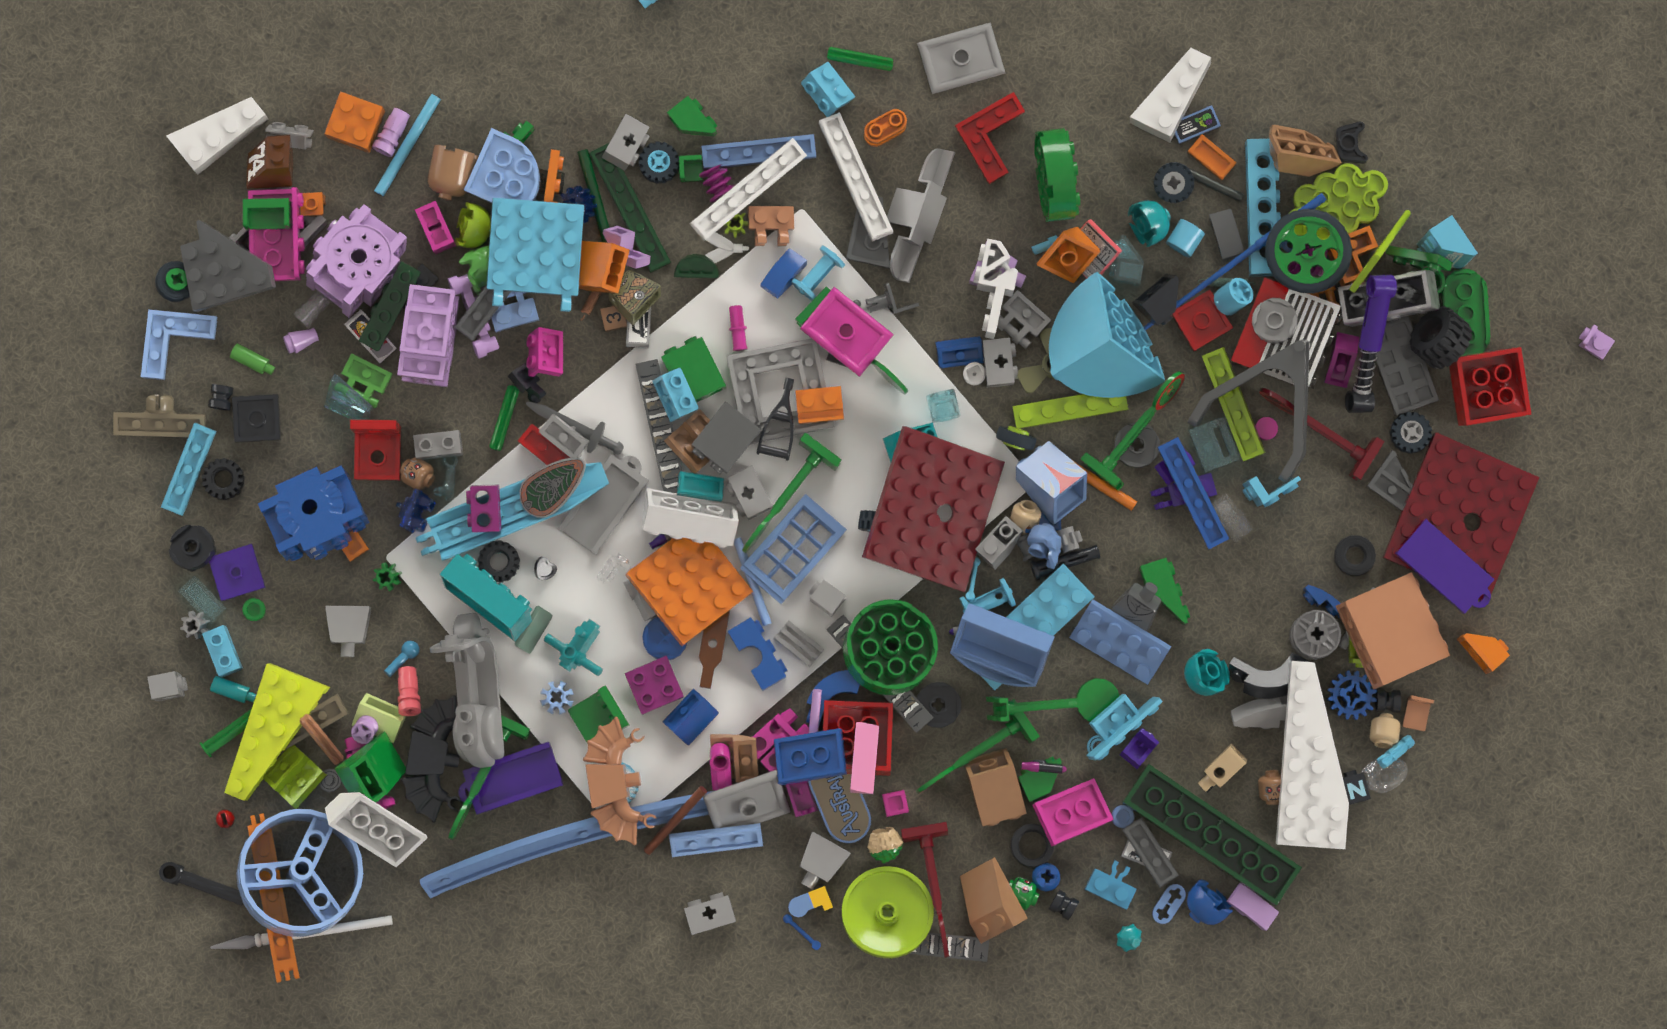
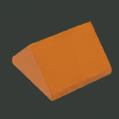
M1079 227L1071 228L1061 233L1037 262V266L1071 283H1075L1100 253V249Z

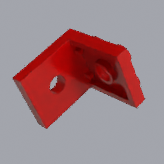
M350 420V429L355 434L354 480L400 481L401 425L396 420ZM376 451H381L384 454L383 461L378 464L373 463L371 460L372 454Z

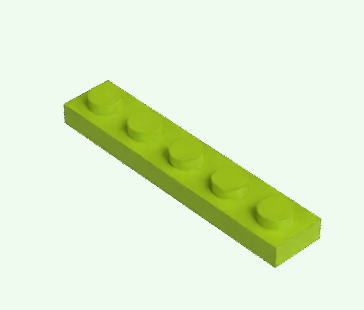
M1222 347L1202 356L1214 388L1235 377L1225 348ZM1240 386L1219 397L1218 399L1242 460L1247 461L1266 453Z
M1081 394L1012 406L1016 428L1021 429L1128 410L1126 396L1103 398Z

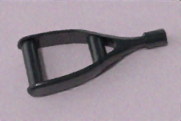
M785 378L783 396L768 416L762 429L756 452L758 455L759 453L783 458L786 461L790 458L794 425L789 396L793 388L794 379ZM781 407H785L788 413L781 412L778 410ZM771 419L790 423L791 431L788 450L762 445L765 431Z

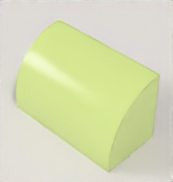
M366 693L359 703L352 726L356 724L361 716H371L376 719L379 726L375 736L385 731L390 741L394 743L406 716L398 713V706Z

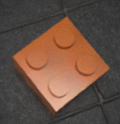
M340 92L324 134L328 139L370 153L385 110L382 106Z

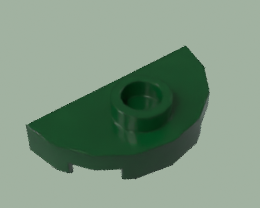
M692 254L679 261L675 268L674 277L719 278V272L713 260L705 255Z

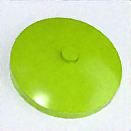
M877 867L864 872L851 883L842 903V922L850 940L865 953L879 958H897L911 953L924 942L933 923L934 907L928 889L914 874L897 867Z

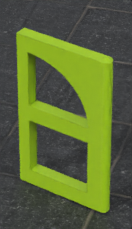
M1405 210L1349 288L1353 293L1356 292L1410 217L1411 212L1409 210Z

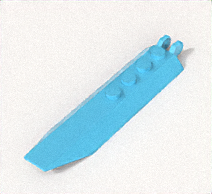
M602 463L586 464L584 476L577 489L555 514L548 517L537 518L530 515L523 508L519 492L522 482L525 480L523 479L500 489L501 531L472 532V527H468L467 514H471V504H467V502L426 518L431 531L416 537L417 543H422L434 537L436 544L424 548L421 551L422 556L439 550L441 559L444 561L454 557L456 554L464 553L571 510L609 484ZM486 494L477 499L480 503H487L489 495ZM480 514L478 522L482 526H488L490 518L487 514Z

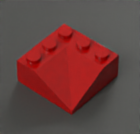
M1521 347L1460 356L1458 361L1453 362L1449 366L1458 426L1532 415Z
M824 700L823 731L842 729L847 774H852L856 722L879 726L875 775L890 776L893 703Z

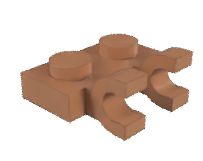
M794 206L748 207V230H755V246H765L767 243L765 230H777V246H787L789 244L788 230H794Z

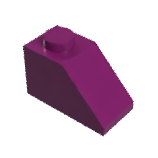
M1337 332L1325 383L1347 388L1358 353V336Z

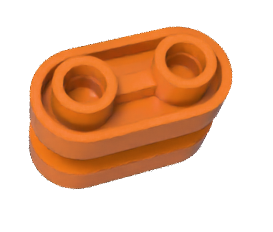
M892 109L867 123L864 130V138L867 144L878 147L901 135L905 131L907 124L905 113L899 109Z

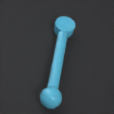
M977 557L973 564L969 592L966 593L968 601L975 599L973 591L977 568L981 563Z

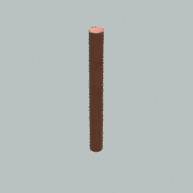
M700 786L646 845L644 848L645 853L651 855L707 793L703 786Z

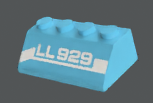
M1452 215L1431 228L1417 243L1419 247L1417 251L1439 254L1453 262L1451 268L1456 269L1465 267L1478 254Z

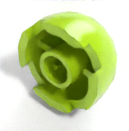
M466 202L467 208H462L458 217L456 228H459L460 236L455 238V243L460 247L474 249L483 245L488 237H490L491 216L484 207Z

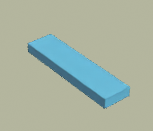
M198 423L193 424L161 508L183 516L217 431Z

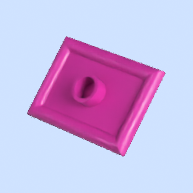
M835 287L832 288L800 328V330L859 377L894 335Z

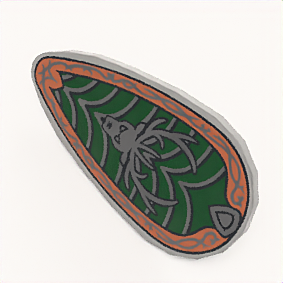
M582 458L562 459L542 467L527 476L522 482L519 491L523 508L530 515L537 518H544L555 514L579 486L584 476L586 462Z

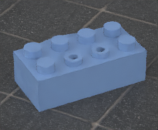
M969 603L961 618L950 653L965 667L989 680L1011 686L1035 687L1043 672L1054 636Z

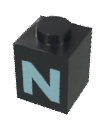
M1353 770L1343 773L1349 805L1371 799L1364 772L1357 774V771Z

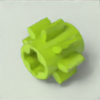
M745 212L741 215L736 214L732 218L734 221L740 220V227H731L730 220L723 225L727 226L725 234L731 232L734 238L737 237L739 232L744 235L746 234L743 229L744 226H748V221H743L746 216Z

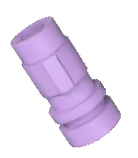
M394 108L382 132L378 133V140L374 141L372 148L385 156L392 157L395 152L394 147L398 146L399 143L397 141L401 137L410 115L398 108Z

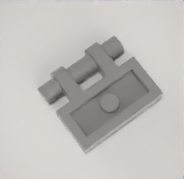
M1017 290L1002 306L1008 314L1005 318L999 315L997 327L1001 331H1006L1013 338L1012 341L1014 343L1020 344L1026 349L1031 344L1025 337L1027 333L1030 332L1036 338L1051 322V319ZM1013 319L1023 326L1020 331L1010 324Z

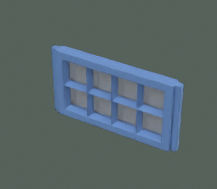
M805 494L740 567V570L778 603L782 604L847 529Z

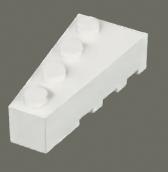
M1190 48L1130 116V123L1170 143L1211 65V57Z
M250 97L167 135V138L198 175L267 121L268 117L254 99Z

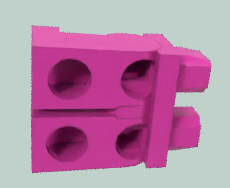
M790 708L781 715L777 714L753 736L756 738L757 760L774 745V739L808 734L809 727L804 723L795 731L790 725L798 716ZM775 748L760 761L769 772L777 770Z

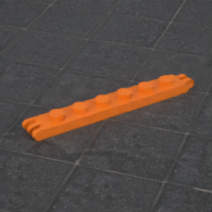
M264 813L259 814L262 823L265 821ZM255 815L250 816L252 825L247 826L249 837L255 828L261 824H256ZM270 828L260 835L251 846L254 864L278 862L272 829ZM276 870L277 880H281L279 870ZM262 871L259 873V877L263 881H269L271 874L267 871ZM283 888L259 890L263 912L278 922L290 925ZM267 928L277 983L282 980L280 975L282 972L285 973L286 981H289V971L292 970L294 978L299 979L292 936L278 934Z

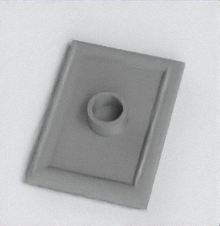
M991 22L917 43L932 94L1005 74Z
M777 770L703 796L714 829L761 823L791 812L783 787L778 784Z

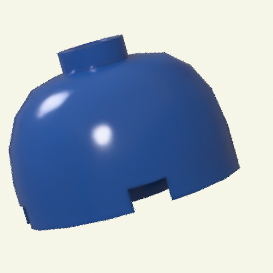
M1202 879L1198 880L1187 896V906L1191 911L1189 913L1190 917L1197 923L1202 922L1207 925H1215L1222 922L1233 912V910L1229 909L1231 905L1226 902L1227 898L1219 890L1216 889V892L1207 887L1209 882Z

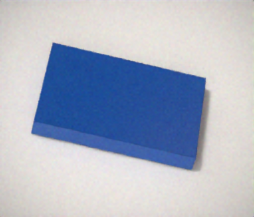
M840 728L774 739L779 785L847 775L843 734Z

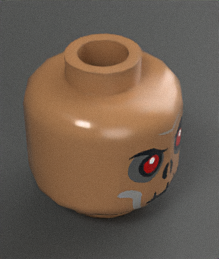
M416 457L407 459L401 466L402 482L415 490L420 491L425 487L429 488L435 480L433 466L422 459H416Z
M1278 770L1265 771V775L1258 779L1259 797L1268 805L1279 804L1281 774H1279Z

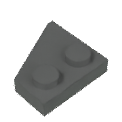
M1392 450L1366 487L1402 511L1413 485L1410 483L1406 471L1402 468L1396 457V453Z

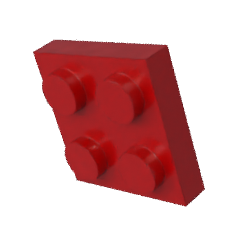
M1211 290L1180 306L1172 314L1173 319L1193 352L1233 329L1226 315L1217 309Z

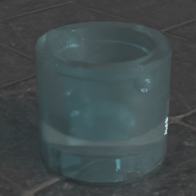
M954 389L926 396L932 423L945 422L961 416Z

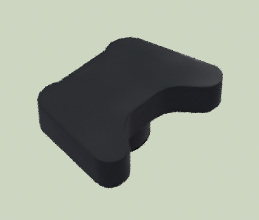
M1361 121L1341 126L1336 130L1337 154L1342 162L1364 164L1368 160L1367 155L1361 152L1358 147V134L1365 127V124Z

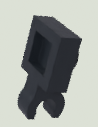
M526 363L508 375V378L521 393L527 391L530 402L539 403L541 398L546 396V392L537 384L540 381L537 375L534 377L528 375Z

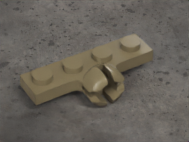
M159 394L150 395L146 398L145 412H113V435L189 437L194 423L206 427V414L176 413L172 396L163 395L159 397Z
M338 694L318 704L309 713L321 729L349 714ZM303 726L286 749L310 736Z

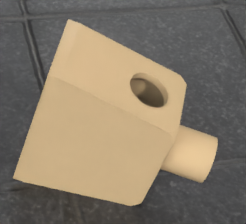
M1231 743L1204 770L1207 775L1198 784L1207 793L1216 784L1221 788L1247 763V759ZM1218 767L1224 769L1225 772L1222 775L1216 774L1215 770Z

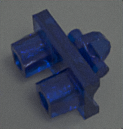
M414 488L411 498L406 496L404 503L397 502L395 507L401 509L398 518L402 519L399 527L410 533H414V531L424 532L427 520L420 518L423 510L432 512L436 502L421 490Z

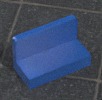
M693 688L662 722L686 745H690L719 712Z

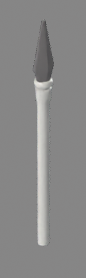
M392 916L338 923L322 933L305 937H292V940L393 925ZM257 933L255 936L245 935L213 945L210 948L248 949L253 946L261 947L262 944L263 946L269 945L268 933L261 935Z

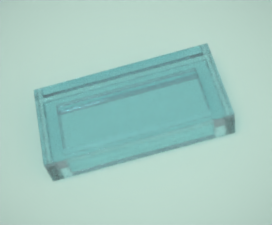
M193 576L178 591L199 613L204 612L203 618L210 620L209 624L213 623L227 609L196 576Z

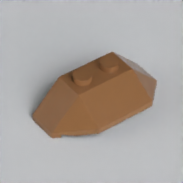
M1272 125L1270 127V155L1274 161L1275 168L1279 172L1310 177L1342 164L1334 145L1328 142L1325 144L1317 136L1301 129Z

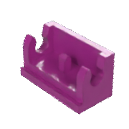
M808 781L786 784L796 817L818 811Z

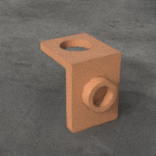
M1409 696L1402 727L1424 732L1430 705L1434 703V700Z

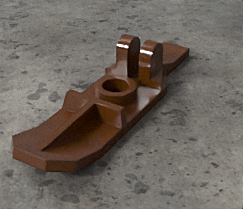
M730 611L703 630L699 659L703 666L700 681L701 688L711 689L714 669L722 661ZM712 640L717 643V646L714 648L708 645Z

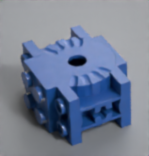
M342 465L323 474L317 467L276 485L278 494L258 503L274 537L276 547L286 561L289 559L291 561L298 560L303 557V553H306L310 559L315 558V560L327 556V552L330 550H341L349 545L348 542L352 541L349 532L352 530L354 533L366 528V524L370 523L352 486L351 479ZM313 508H317L315 513L309 515Z

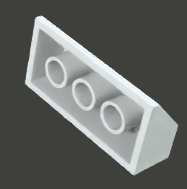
M647 488L642 519L644 531L652 535L666 534L674 539L688 538L696 543L711 542L719 547L733 546L739 522L736 504L679 496L677 493Z
M360 792L340 793L325 807L329 826L395 867L403 862L427 839L426 834Z

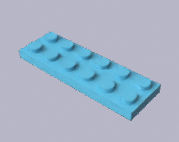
M1063 563L1006 618L1054 636L1095 596ZM981 676L994 690L1002 685V683Z

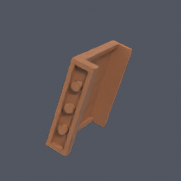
M1412 572L1336 606L1373 690L1450 656L1448 645L1442 639L1438 623L1433 619L1429 610V604L1423 597L1419 582Z

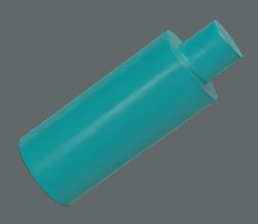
M218 676L214 677L210 688L211 692L242 703H246V701L254 703L257 695L250 692L251 688Z

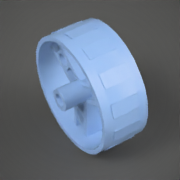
M311 809L288 810L266 819L255 828L245 842L238 861L236 873L237 887L243 904L251 916L262 926L286 936L305 937L315 935L332 928L353 907L362 886V856L355 841L329 826L325 813ZM290 821L311 822L293 861L245 865L249 848L266 830ZM332 832L342 840L350 853L354 865L355 880L353 892L343 909L340 908L314 871ZM317 837L321 845L313 847L309 844L308 839ZM304 850L315 855L313 862L306 857H300ZM289 868L286 880L276 879V870ZM267 871L271 874V879L263 881L260 879L259 873ZM296 871H300L304 875H299ZM309 879L313 881L317 888L311 895L304 889ZM292 887L296 889L319 924L292 926L278 922L266 915L256 905L249 891ZM322 896L326 900V905L317 906L314 903V898Z

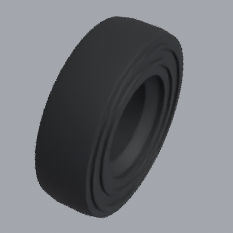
M1351 535L1338 543L1334 552V559L1337 567L1344 574L1361 576L1373 567L1376 552L1368 539L1359 535ZM1351 547H1358L1363 551L1364 558L1360 564L1354 565L1348 562L1346 553Z

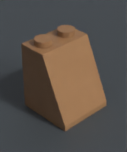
M1007 748L980 755L964 766L982 826H994L1000 821L1007 819L1015 820L1027 814L1014 764Z

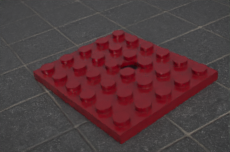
M902 426L862 558L960 592H965L977 554L975 549L980 544L1005 462L907 426ZM944 504L949 505L952 510V516L946 522L940 521V517L937 515L938 508Z
M1435 432L1382 558L1414 571L1395 553L1416 531L1422 521L1427 519L1494 578V581L1488 586V590L1492 594L1540 477ZM1469 513H1474L1480 518V526L1475 531L1466 529L1463 523L1464 517ZM1482 594L1478 600H1482L1484 595Z

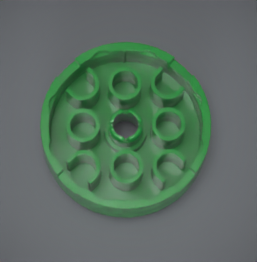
M1064 128L1036 131L1034 136V156L1038 168H1035L1037 180H1039L1038 191L1043 216H1047L1046 222L1074 219L1075 216L1079 215L1080 195L1079 192H1076L1078 165L1077 162H1073V155H1075L1074 143L1069 140V133Z
M893 599L877 601L862 609L849 626L843 642L845 664L853 678L864 688L883 695L902 694L918 686L934 665L938 651L936 631L929 618L913 607L912 604ZM892 643L896 650L892 652L885 644Z

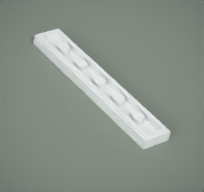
M840 112L819 120L822 132L871 241L893 234V229Z
M792 138L689 224L705 241L807 156L806 153Z

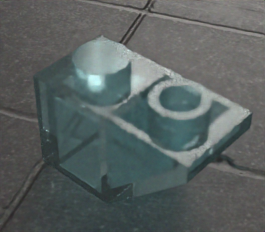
M1121 235L1119 241L1115 240L1114 243L1122 252L1116 258V262L1111 264L1109 276H1113L1112 282L1139 287L1144 261L1125 235Z

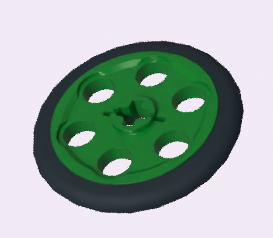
M1301 209L1283 216L1273 226L1266 241L1265 256L1271 273L1282 285L1300 293H1317L1333 287L1343 278L1352 259V245L1345 227L1335 217L1317 209ZM1298 224L1304 225L1307 228V233L1303 236L1296 235L1294 232L1295 226ZM1326 228L1330 236L1325 240H1321L1317 237V230ZM1282 242H1290L1293 249L1289 253H1283L1279 246ZM1305 246L1315 249L1312 252V256L1309 257L1308 254L1302 253L1305 251ZM1328 249H1334L1337 251L1338 257L1336 260L1330 261L1326 259L1325 252ZM1295 262L1300 265L1301 270L1298 274H1291L1288 271L1287 267L1290 263ZM1312 267H1321L1323 275L1320 278H1314L1310 274Z

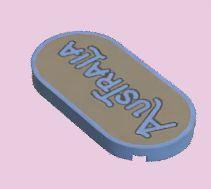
M852 774L808 781L829 834L834 839L843 843H854L861 840L870 829L871 815L862 793L850 792Z

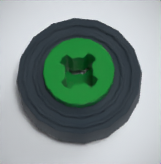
M181 261L168 262L157 272L155 286L158 293L164 299L171 302H180L190 296L184 263Z

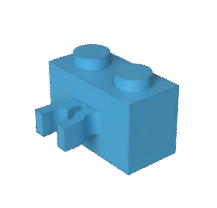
M1115 860L1112 864L1110 875L1094 869L1084 890L1127 910L1137 890L1122 882V878L1128 874L1130 867L1126 866L1124 872L1120 873L1117 879L1115 878L1117 873L1116 866L1119 862Z

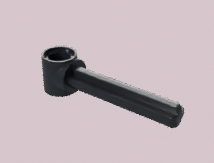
M166 862L159 869V876L164 882L176 886L180 883L232 903L243 905L239 890L185 871V866L174 862ZM168 866L175 867L177 871L173 879H168L164 875V870Z

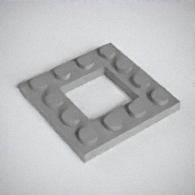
M812 338L727 356L738 412L761 429L750 444L759 443L762 429L768 418L762 417L754 374L798 366L803 390L826 388L817 342ZM797 411L792 412L794 435L834 427L833 421L799 424ZM771 419L762 442L789 437L791 431L790 423Z

